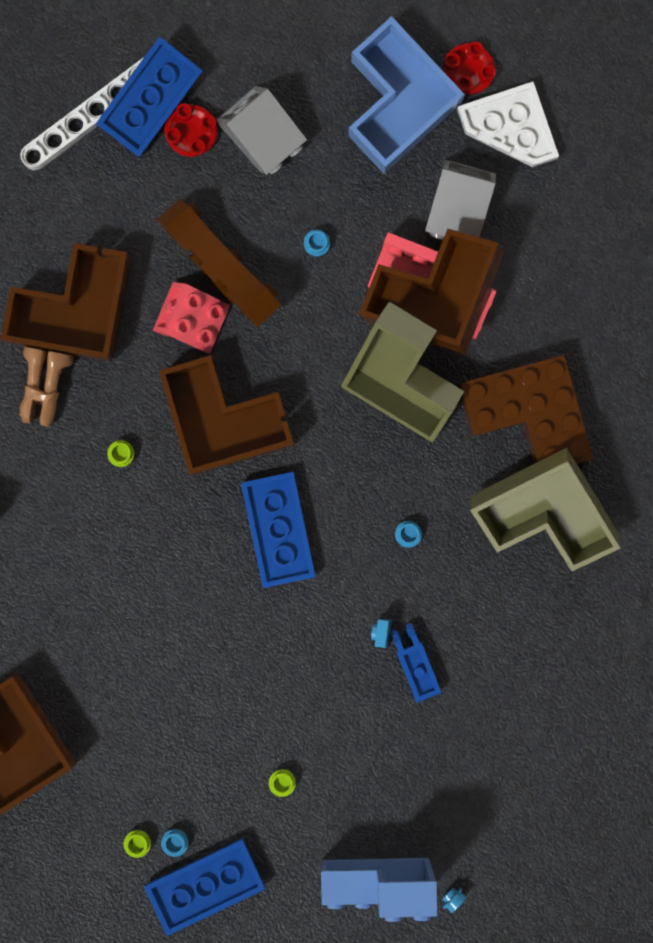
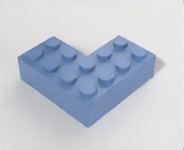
M392 16L352 52L351 62L383 97L349 127L348 136L385 174L460 106L465 94Z
M429 858L321 860L322 905H327L329 909H342L344 905H355V908L367 909L372 907L371 904H377L379 918H385V921L389 922L401 921L402 917H413L415 921H428L431 917L437 916V881Z

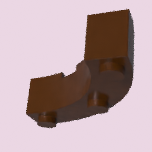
M179 199L157 221L186 252L189 250L192 252L189 258L232 303L234 302L239 310L256 327L260 326L281 306L275 298L278 293L268 282L263 285L240 263L242 257L234 248L231 247L228 250L199 218L202 213L192 202L187 204L182 199Z

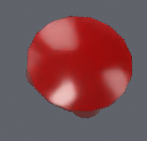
M475 41L454 47L446 55L443 64V72L464 94L469 95L480 93L489 87L496 72L492 56L484 49L481 43Z
M186 103L180 104L168 117L164 128L165 137L171 149L183 156H201L209 151L216 141V120L202 106Z

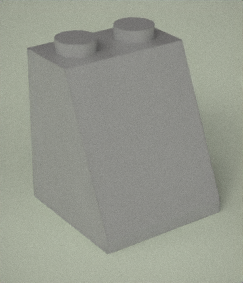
M253 87L216 119L218 125L254 166L266 175L278 171L283 166L282 161L289 155L292 157L299 153L303 148L302 144L307 140L268 88Z
M445 159L425 231L430 232L431 237L441 240L444 239L447 228L480 237L496 184V173Z

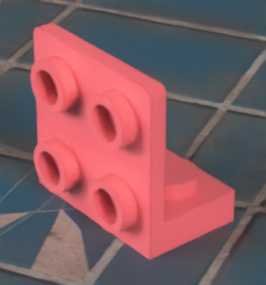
M388 232L368 288L371 285L378 264L428 279L438 252Z
M172 282L153 331L164 336L173 337L205 353H211L228 312L229 305L188 284Z

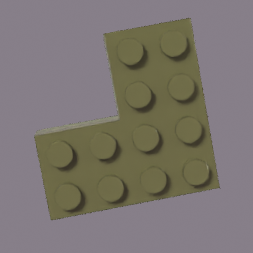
M388 302L370 331L341 388L433 443L464 391L418 364L437 330Z
M567 448L471 495L470 511L497 553L543 530L547 531L571 571L621 549L618 531Z

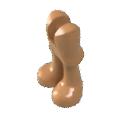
M24 347L23 355L28 362L27 385H25L24 399L20 404L19 415L22 423L31 424L35 416L36 404L42 405L40 425L51 427L60 393L57 392L59 377L63 368L72 365L74 356ZM47 358L44 391L39 389L43 364Z

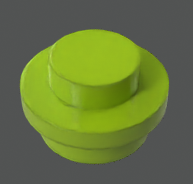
M118 440L109 446L107 455L113 465L125 467L133 461L135 452L130 443Z
M286 769L276 770L269 778V788L276 796H288L295 789V777Z
M133 830L124 839V849L131 857H143L150 850L151 839L142 830Z

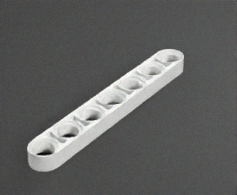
M141 60L28 143L21 151V160L24 165L31 170L43 168L98 126L95 123L101 115H92L90 113L91 106L94 103H101L104 105L105 111L113 100L111 97L112 90L125 84ZM73 119H81L83 121V127L78 132H73L69 129V123ZM54 134L62 137V143L57 148H52L48 145L49 137ZM32 150L39 151L41 154L40 160L35 164L27 162V154Z

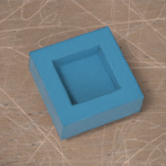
M378 619V623L373 624L371 640H375V647H389L392 620Z

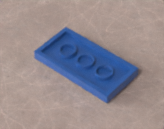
M158 37L95 124L136 156L140 157L199 77L202 70L164 39Z
M294 472L242 482L241 486L262 587L267 588L316 577Z
M241 838L145 884L144 888L166 936H169L265 890L266 886L244 839Z

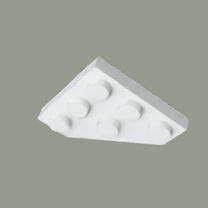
M534 82L457 107L466 135L531 167L558 159L559 154Z

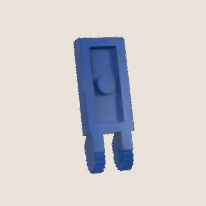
M410 623L406 625V631L412 640V646L404 649L399 632L395 629L390 631L398 650L396 653L416 703L442 692L422 642L419 643L413 625Z

